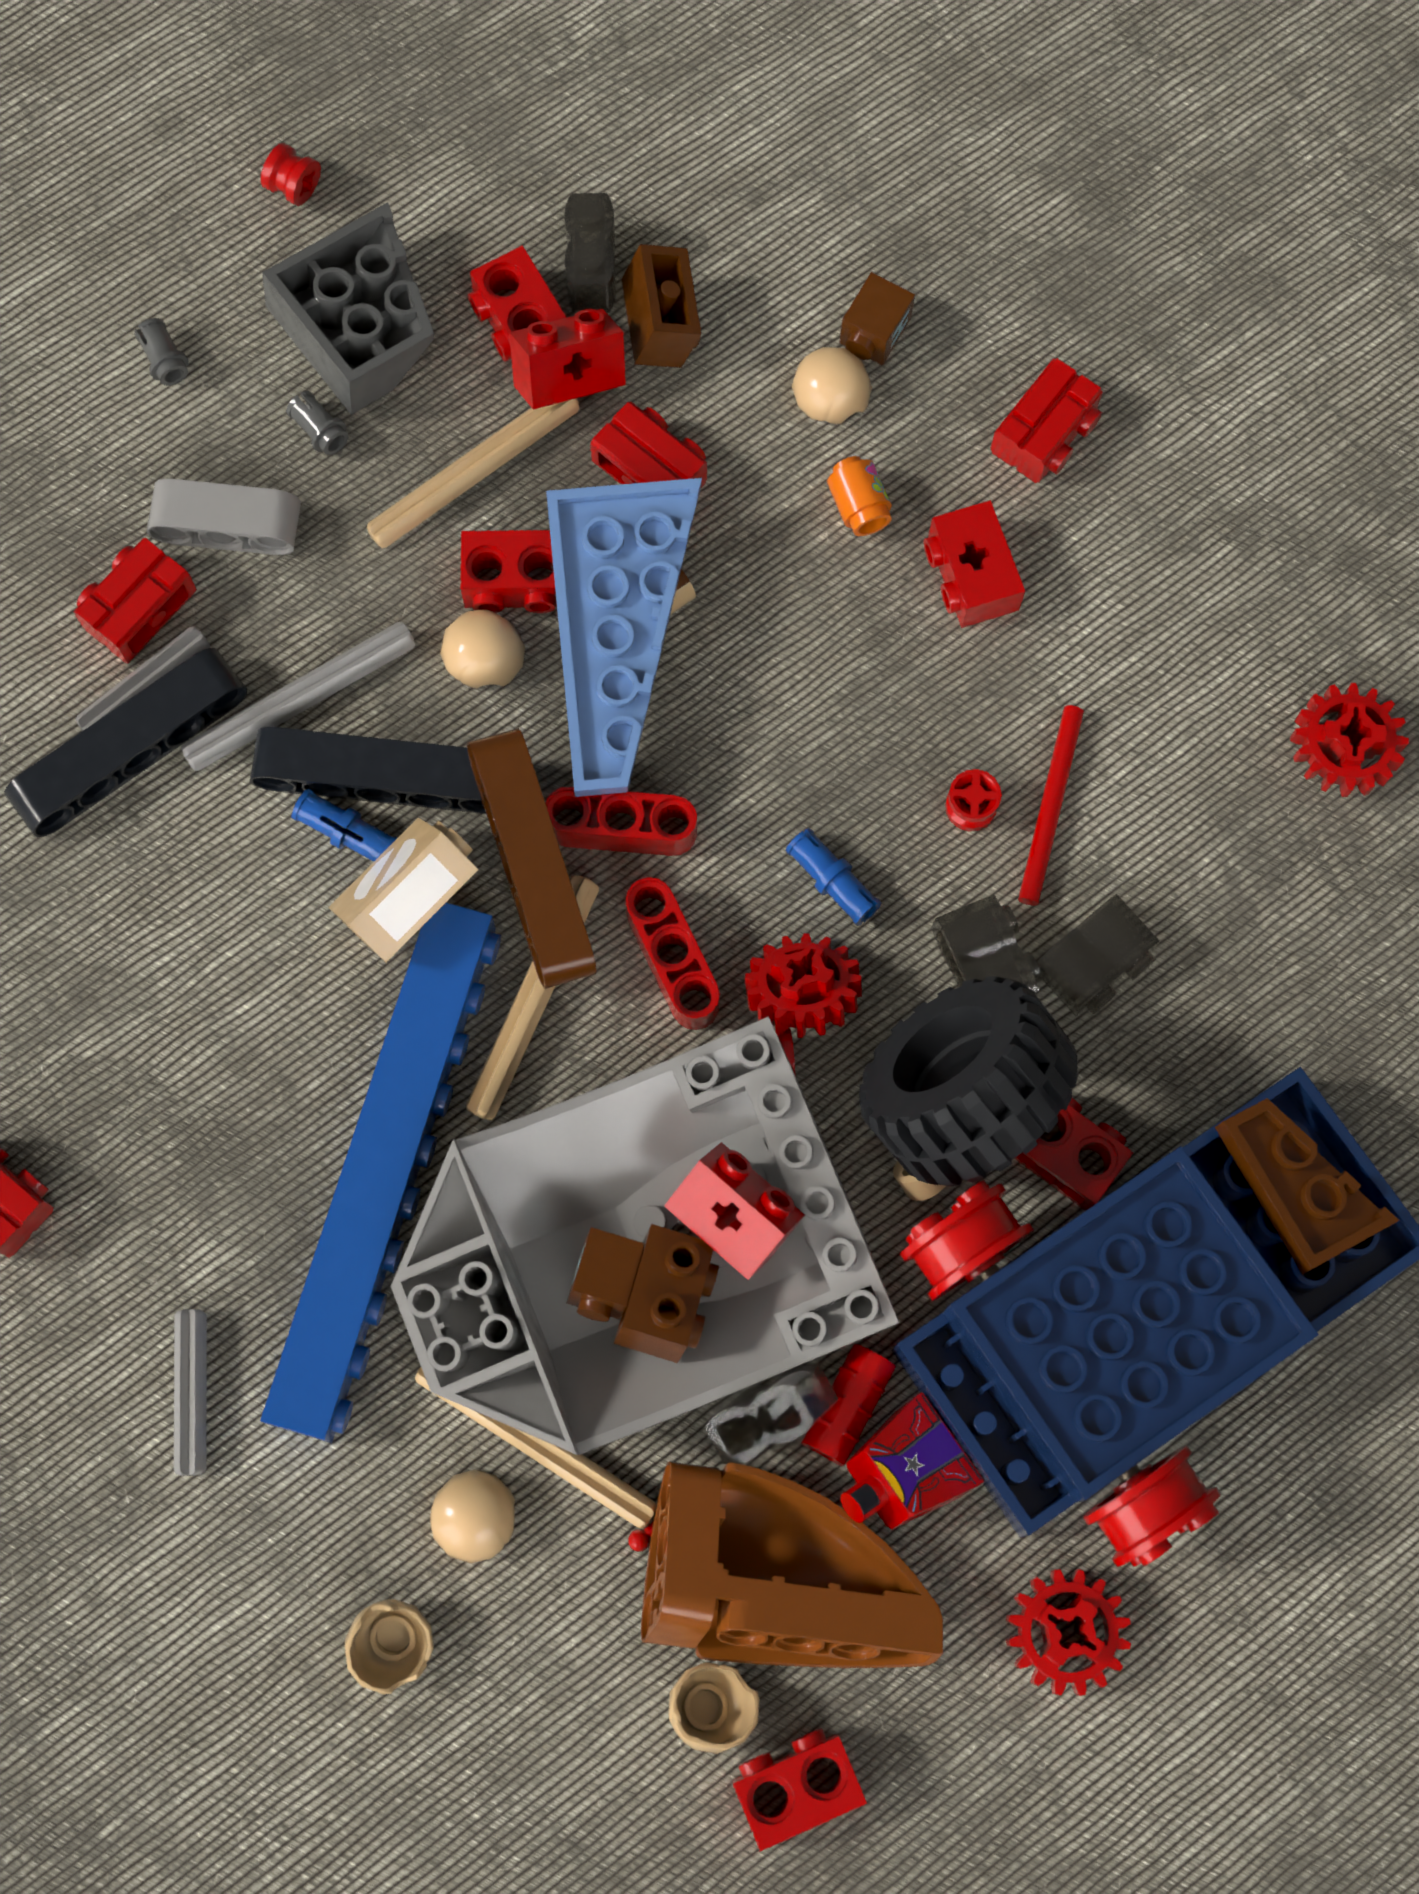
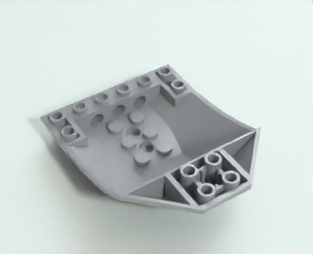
M769 1016L613 1083L457 1140L453 1139L391 1284V1289L430 1392L576 1455L591 1451L700 1408L899 1324L860 1224ZM720 1142L729 1149L745 1156L754 1171L770 1185L785 1191L793 1200L794 1205L805 1214L804 1218L769 1261L749 1280L718 1253L713 1251L711 1263L719 1265V1271L711 1296L701 1295L697 1314L705 1316L702 1334L696 1349L687 1346L678 1363L613 1344L620 1319L610 1317L608 1322L591 1320L577 1313L578 1307L566 1304L584 1241L590 1228L593 1227L639 1242H643L651 1224L673 1230L682 1222L666 1209L664 1205L697 1162Z

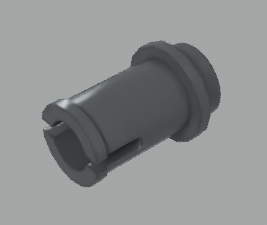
M151 318L138 325L140 330L135 329L134 334L151 363L149 368L151 376L166 386L181 382L188 374V358L183 352L177 350L164 321L159 318Z
M310 391L301 392V397L307 402L306 404L296 395L289 402L286 412L312 439V447L318 452H324L326 455H333L340 451L349 438L345 422L340 418H333Z

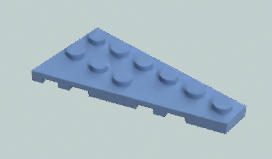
M702 478L546 491L575 797L628 792L698 502Z

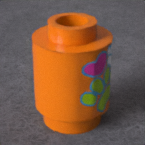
M859 456L848 457L838 462L833 467V473L828 477L827 484L845 526L852 528L856 536H867L886 527L892 520L889 512L892 504L874 462L869 459L861 460Z

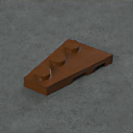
M1268 1098L1224 1120L1215 1127L1302 1274L1399 1221L1385 1206L1379 1209L1358 1189L1361 1184L1347 1171L1340 1173L1317 1152L1318 1144Z

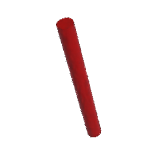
M1073 705L1064 706L1018 897V901L1026 905H1039L1084 715L1082 708Z

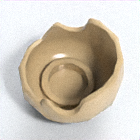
M823 347L810 353L799 363L792 383V389L799 409L811 419L842 424L852 414L865 411L869 403L872 385L863 362L845 348Z
M474 610L463 613L445 629L440 654L450 675L460 680L462 684L478 689L485 685L505 686L509 684L523 667L525 646L518 630L511 622L493 611Z
M471 1470L453 1475L438 1491L433 1501L430 1515L433 1538L451 1558L468 1563L491 1559L503 1550L504 1545L510 1541L515 1522V1500L511 1491L494 1474Z
M395 1599L378 1601L363 1609L355 1617L345 1638L347 1669L360 1686L381 1694H391L396 1688L417 1680L427 1667V1662L431 1658L434 1649L431 1625L417 1606Z
M702 1663L686 1670L671 1689L669 1720L676 1734L692 1749L719 1754L745 1742L758 1724L760 1702L758 1692L745 1682L736 1668L716 1663Z

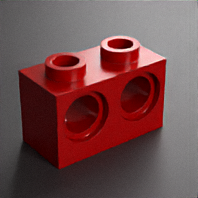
M523 245L470 271L473 292L468 294L469 303L480 322L489 321L495 333L491 334L493 343L500 357L505 362L510 359L512 360L509 332L527 328L530 324L537 321L552 322L567 318ZM504 289L515 291V293L509 296L496 295L497 292Z
M550 530L461 531L460 589L464 607L473 608L474 610H489L495 613L501 612L504 608H525L532 613H548L553 611L557 607ZM487 568H494L501 572L497 578L490 581H484L476 577L480 571ZM536 568H546L552 571V574L544 580H534L527 576Z
M1072 1098L1067 1109L1060 1110L1057 1115L1060 1139L1055 1142H1047L1038 1138L1036 1140L1037 1146L1027 1154L1022 1152L1014 1159L1086 1211L1098 1203L1134 1152L1124 1146L1127 1140L1115 1128L1103 1122H1100L1097 1126L1080 1114L1082 1107ZM1092 1150L1098 1153L1104 1162L1103 1173L1092 1175L1085 1172L1079 1164V1152Z
M821 1728L792 1741L791 1744L795 1752L773 1761L770 1752H767L738 1765L741 1776L731 1781L760 1852L867 1804L841 1739L836 1733L826 1738ZM822 1757L834 1760L839 1771L835 1785L825 1791L813 1789L807 1781L809 1765L814 1760ZM767 1781L779 1783L786 1791V1801L783 1808L774 1814H764L758 1811L753 1803L755 1790L759 1785Z

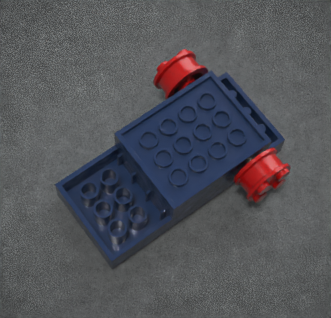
M1300 1066L1184 1147L1179 1146L1001 1270L997 1264L1005 1258L1004 1254L1034 1231L1030 1223L1020 1225L1002 1199L1007 1190L1002 1183L990 1188L985 1180H982L956 1199L958 1202L951 1207L952 1214L943 1219L937 1211L910 1230L911 1234L905 1238L909 1246L900 1255L904 1261L914 1259L933 1286L928 1293L931 1300H937L965 1281L970 1283L979 1278L982 1283L951 1303L943 1313L896 1344L892 1352L920 1393L923 1392L984 1480L983 1485L1020 1538L1031 1535L1073 1504L1087 1500L1113 1480L1119 1478L1121 1482L1112 1489L1114 1492L1090 1509L1083 1516V1519L1087 1525L1097 1523L1117 1551L1112 1557V1561L1117 1567L1128 1562L1133 1567L1141 1563L1143 1566H1146L1172 1547L1167 1538L1176 1531L1179 1534L1187 1530L1193 1532L1217 1516L1219 1511L1213 1503L1222 1494L1216 1486L1206 1488L1187 1461L1192 1454L1187 1445L1178 1448L1153 1465L1149 1463L1139 1468L1137 1463L1319 1335L1317 1331L1418 1261L1419 1225ZM1268 1098L1318 1144L1317 1152L1340 1173L1347 1171L1361 1184L1358 1189L1379 1209L1385 1206L1399 1221L1302 1274L1215 1127L1224 1120Z

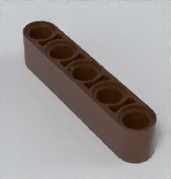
M517 728L467 742V751L472 771L542 987L546 989L596 974L597 968L593 950L521 730Z

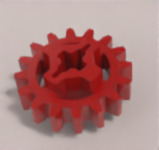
M1351 683L1345 693L1341 695L1340 690L1334 684L1326 690L1324 698L1315 693L1306 704L1308 710L1301 709L1294 722L1300 728L1294 730L1290 736V742L1302 745V747L1298 749L1293 759L1294 762L1307 761L1310 767L1304 774L1307 780L1314 778L1316 775L1323 778L1321 783L1322 791L1326 792L1333 784L1340 785L1341 796L1348 797L1357 785L1359 791L1365 796L1374 789L1375 782L1382 787L1387 784L1393 777L1391 770L1397 771L1403 764L1405 758L1398 752H1402L1409 744V738L1397 735L1396 733L1400 731L1406 721L1404 718L1391 719L1389 712L1395 705L1392 700L1382 705L1375 702L1377 689L1372 688L1366 696L1359 695L1357 683ZM1338 711L1335 721L1326 720L1323 725L1319 724V721L1324 716ZM1375 755L1380 756L1375 764L1361 769L1364 759L1372 760Z
M804 933L801 943L793 944L788 936L782 937L781 948L776 949L766 944L763 946L764 959L752 957L750 960L751 972L745 974L748 1008L750 1011H758V1021L768 1016L771 1022L774 1020L776 1033L782 1035L788 1027L796 1028L798 1038H804L807 1028H814L820 1036L826 1035V1023L832 1022L834 1025L842 1027L845 1025L844 1012L856 1013L858 1010L857 998L862 997V976L859 975V962L857 959H849L848 948L845 945L832 950L830 937L826 936L818 944L811 943L810 934Z
M1060 1569L1051 1570V1584L1048 1586L1039 1577L1029 1580L1034 1594L1029 1597L1022 1593H1016L1014 1596L1015 1601L1023 1608L1021 1615L1013 1614L1006 1616V1622L1018 1627V1635L1006 1639V1645L1021 1647L1023 1652L1014 1663L1016 1668L1023 1669L1032 1665L1035 1670L1030 1683L1040 1686L1047 1678L1052 1679V1694L1056 1695L1063 1694L1066 1683H1071L1072 1689L1077 1696L1086 1695V1680L1089 1679L1097 1687L1104 1688L1107 1685V1681L1102 1671L1106 1667L1115 1671H1121L1123 1668L1120 1661L1114 1657L1116 1649L1126 1650L1131 1648L1130 1642L1119 1638L1118 1630L1131 1624L1130 1618L1116 1617L1113 1611L1122 1602L1120 1596H1112L1105 1599L1101 1594L1105 1588L1106 1581L1101 1578L1096 1579L1088 1587L1085 1585V1573L1079 1569L1074 1570L1070 1582L1065 1581ZM1069 1592L1078 1594L1076 1599H1073L1067 1608L1056 1609L1051 1604L1048 1605L1044 1602L1049 1597L1058 1593ZM1097 1612L1101 1615L1104 1624V1642L1096 1637L1093 1618ZM1048 1617L1061 1622H1071L1075 1619L1077 1623L1074 1631L1080 1636L1079 1639L1087 1644L1088 1647L1073 1642H1065L1061 1646L1059 1641L1061 1640L1062 1633ZM1032 1622L1041 1629L1044 1645L1040 1649L1039 1655L1032 1641ZM1080 1655L1092 1662L1087 1667L1073 1672L1058 1670L1060 1666L1064 1665L1068 1657Z

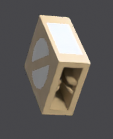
M417 818L328 908L383 961L387 962L479 870L467 858L473 849L452 828L448 829L440 821H437L432 826Z

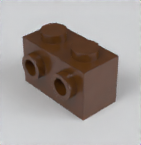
M640 244L621 279L634 364L682 368L691 351L699 345L702 335L688 249Z
M651 1224L642 1242L645 1244L627 1307L621 1316L613 1344L678 1363L687 1346L696 1349L705 1323V1316L697 1314L701 1295L711 1296L718 1275L719 1265L711 1263L714 1250L702 1239Z

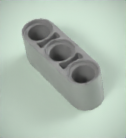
M160 479L154 485L147 534L157 541L173 545L287 555L294 551L301 500L292 493L277 489L181 479Z

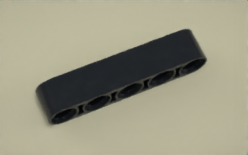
M216 648L202 650L23 771L7 785L4 791L5 796L34 836L44 837L50 835L232 711L246 697L247 688Z
M265 727L257 731L250 783L258 788L292 794H302L305 790L309 789L315 795L321 797L486 814L470 764L467 747L278 727Z

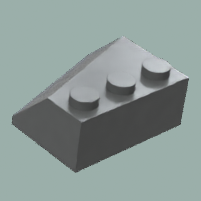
M388 202L262 272L266 308L351 415L392 392L434 340V332L417 283L414 282L407 263V255L402 240L397 235Z

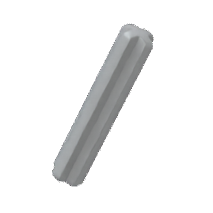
M196 627L187 628L78 714L76 717L77 724L82 731L193 655L211 648L208 640Z
M184 1309L177 1311L174 1315V1472L180 1476H198L206 1471L207 1315L199 1309Z

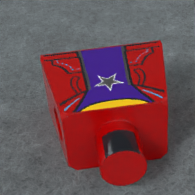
M921 1392L896 1410L846 1462L847 1470L857 1484L841 1494V1504L847 1515L857 1523L864 1522L877 1512L888 1528L895 1529L959 1499L982 1484L984 1480L923 1392Z

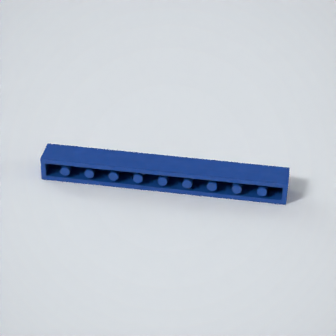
M445 903L420 929L260 1419L261 1422L267 1425L331 1444L335 1433L343 1434L347 1428L353 1408V1401L346 1400L353 1378L361 1380L370 1355V1347L363 1346L370 1324L378 1326L383 1316L387 1294L380 1291L387 1271L395 1273L402 1256L404 1241L397 1238L403 1219L412 1220L418 1206L421 1189L414 1187L420 1166L428 1168L435 1152L437 1137L432 1136L431 1131L436 1116L444 1117L451 1102L453 1085L447 1084L452 1066L453 1064L461 1066L466 1055L469 1035L464 1034L463 1031L468 1015H477L483 1001L485 984H481L479 981L484 965H493L499 951L501 935L495 933L496 928L492 915Z

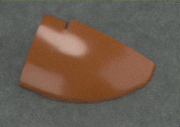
M670 1461L667 1463L657 1501L648 1554L641 1619V1640L643 1643L695 1648L697 1657L703 1660L796 1667H920L936 1662L943 1655V1617L934 1598L914 1572L884 1540L863 1523L853 1521L845 1510L833 1501L794 1481L759 1468L738 1463H728L723 1470Z

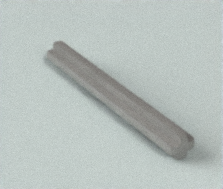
M397 622L185 742L181 746L183 755L193 770L199 771L256 739L259 729L277 727L412 650L415 642L411 632L403 622Z

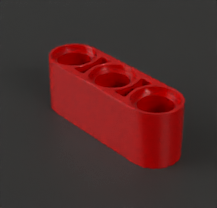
M561 787L553 791L545 802L558 844L565 847L677 856L688 852L695 844L697 837L696 810L691 802L676 795L628 791L626 793L575 797L574 787ZM564 809H575L583 815L578 823L571 826L561 825L555 821L558 813ZM617 813L629 814L635 820V823L626 830L613 829L607 822L611 816ZM676 817L686 822L688 827L680 834L671 835L661 830L660 824L668 818Z
M647 877L639 879L631 885L626 895V914L630 928L676 1021L686 1029L699 1030L706 1028L714 1022L718 1015L720 997L718 985L671 889L658 878ZM646 898H655L665 906L660 914L653 917L643 916L635 908L640 901ZM677 944L685 949L687 956L680 963L668 964L658 956L660 949L665 945ZM696 990L705 993L710 999V1003L705 1009L695 1012L684 1008L680 1000L687 992Z

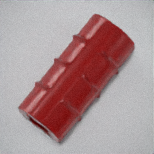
M854 1344L843 1365L838 1368L839 1372L829 1391L825 1393L826 1397L817 1414L812 1417L813 1421L801 1444L825 1459L844 1466L855 1444L859 1442V1437L866 1423L872 1417V1412L881 1395L885 1393V1387L896 1366L870 1349Z

